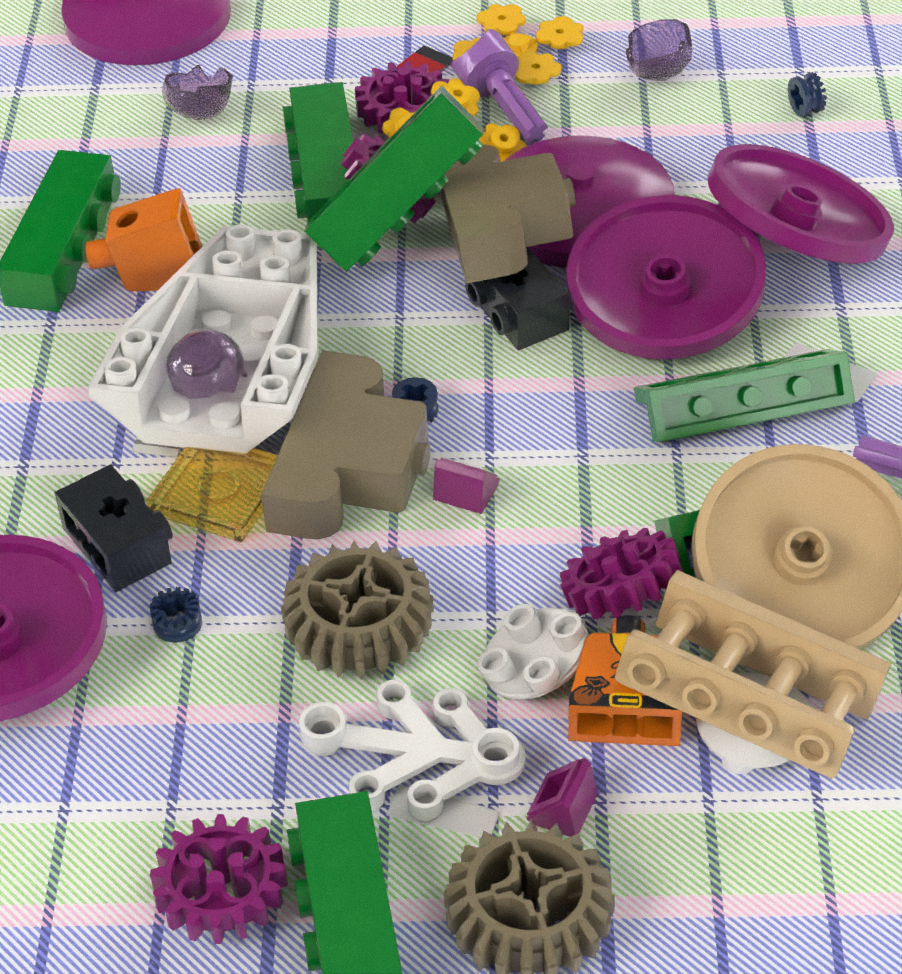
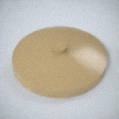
M809 444L779 445L757 451L739 460L727 469L714 483L704 499L695 522L692 538V561L695 576L699 580L862 650L878 640L890 629L902 613V501L887 481L863 462L840 451Z

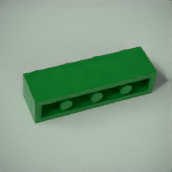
M343 82L289 87L291 106H283L289 161H293L290 162L293 190H295L297 219L306 218L307 222L348 181L344 176L348 170L341 165V162L345 158L343 154L353 143Z
M441 85L307 222L304 232L346 272L356 262L363 267L379 251L381 245L377 241L389 229L397 233L409 222L415 214L411 207L423 195L427 199H431L442 189L449 180L445 173L457 161L465 165L476 155L483 146L479 141L483 136V126Z
M67 150L57 151L0 260V291L4 306L59 312L67 295L74 292L77 274L83 262H88L86 242L94 240L97 233L104 230L107 212L111 204L116 203L120 196V177L114 175L111 155Z
M368 791L295 803L298 828L286 829L292 866L304 864L306 878L294 880L300 918L312 916L315 929L313 932L303 933L308 971L321 970L322 974H403Z

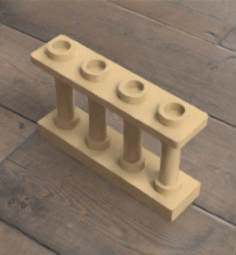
M677 570L669 580L655 624L656 627L663 630L657 638L636 629L629 634L615 679L627 687L828 778H835L841 768L855 732V728L843 720L847 712L868 720L892 663ZM684 640H688L716 654L711 662L680 649L679 646ZM740 663L771 677L767 684L763 686L734 673L733 670ZM794 686L800 691L825 701V704L819 711L787 696Z

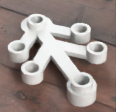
M388 680L378 687L376 692L377 708L383 717L397 719L408 733L347 724L343 710L330 702L311 704L302 711L299 717L302 744L316 755H332L340 747L399 756L372 771H360L353 775L349 781V794L357 793L364 788L376 790L369 794L372 811L379 809L384 804L386 791L440 762L458 765L432 781L427 779L419 780L409 787L407 791L408 811L413 818L419 821L436 819L443 811L444 800L479 781L490 785H502L515 780L523 772L526 763L524 747L512 732L503 728L487 729L468 707L465 693L456 688H445L435 694L433 698V715L439 725L447 728L455 727L465 741L444 738L411 698L410 687L401 680ZM391 697L402 698L400 701L397 702L387 701V699ZM448 705L459 707L451 711L443 709V707ZM492 759H500V761H491V760H492ZM422 797H431L434 799L432 802L427 804L417 802V800Z

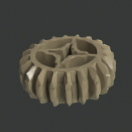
M355 540L350 549L339 550L332 544L327 556L324 557L312 553L309 566H296L294 579L286 581L285 598H283V605L281 606L286 637L289 639L290 645L296 647L301 660L312 659V663L317 671L332 665L333 671H335L338 678L347 669L355 670L361 680L366 669L376 668L385 675L388 662L392 661L404 666L408 652H420L423 637L429 636V630L432 626L431 613L434 611L429 581L425 576V572L418 571L414 558L402 559L397 547L382 552L377 541L368 549L359 548Z
M532 819L525 828V831L515 832L506 822L502 829L501 837L497 838L483 831L479 839V847L465 845L461 853V863H452V868L449 872V884H447V889L444 891V906L448 909L446 912L447 927L451 935H456V945L460 949L461 955L473 953V962L476 964L478 971L495 964L496 974H510L511 971L520 972V974H533L536 972L558 974L559 966H563L576 974L581 966V956L595 959L596 953L600 949V940L607 939V935L610 933L611 913H614L615 896L612 894L611 875L608 873V868L600 867L601 858L598 855L597 848L583 850V841H581L579 833L565 840L562 839V832L557 823L547 833L538 832ZM573 911V912L567 917V912ZM560 919H564L561 922L551 926L554 922Z

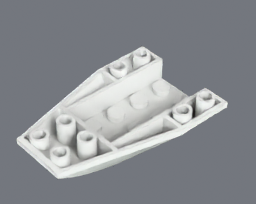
M248 225L223 226L120 327L88 386L89 396L143 443L245 455L293 419L318 359L317 244L307 234L290 229L273 231L253 229Z

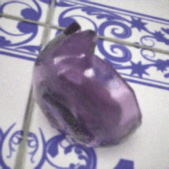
M660 19L645 23L628 35L629 48H626L627 62L630 70L637 77L649 81H665L682 73L692 59L693 46L690 29L686 23L677 19Z
M196 65L187 74L179 72L166 74L162 88L163 99L167 106L180 116L194 120L216 117L224 111L232 90L233 75L227 69L220 67L214 76H207L200 65Z
M213 329L194 330L185 335L174 344L166 361V372L173 389L189 399L209 398L220 391L234 393L239 377H248L245 358L239 345L231 336Z

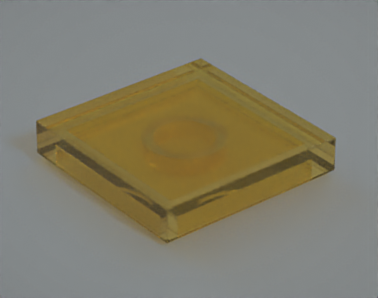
M185 447L147 498V506L152 512L155 510L161 511L168 520L242 543L263 513L261 495L278 455L255 448L248 453Z

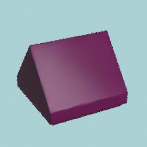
M441 457L440 460H436L434 466L433 500L482 514L497 489L500 479L497 478L498 475L486 470Z
M582 758L548 772L527 813L526 819L529 822L532 819L536 826L550 830L557 823L562 835L568 837L580 833L598 795L591 763L587 759Z

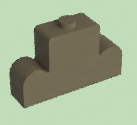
M483 145L465 165L457 161L445 173L449 180L439 193L466 284L517 273L528 264L526 247L573 237L570 208L576 206L574 189L570 178H562L553 154L543 153L500 162L497 148Z
M322 350L261 495L266 532L306 539L330 537L338 532L343 525V504L396 513L404 511L417 475H425L429 465L430 445L428 444L426 404L418 401L385 397L383 370L374 359Z

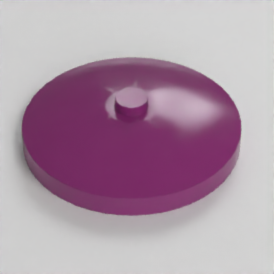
M63 0L61 13L68 39L84 54L113 64L152 65L186 57L212 43L226 28L231 15L230 0Z
M582 135L556 137L524 147L505 160L551 153L555 158L562 178H570L572 181L576 206L570 208L573 237L528 247L543 264L567 268L569 254L578 236L593 220L606 211L639 198L675 195L671 177L661 163L647 152L615 139Z
M755 144L729 146L718 152L707 176L711 193L718 203L735 219L761 236L788 249L811 257L839 263H866L874 261L883 255L894 233V223L890 214L870 192L833 168L794 152Z
M678 195L639 198L625 202L601 214L578 236L567 262L566 276L567 288L570 293L569 301L583 327L596 339L613 349L629 355L650 359L691 357L711 351L732 340L755 317L764 297L766 280L765 257L762 247L752 230L719 205L698 198Z
M0 535V721L17 718L36 711L71 690L96 661L106 635L107 617L100 585L92 570L82 559L63 546L36 537Z

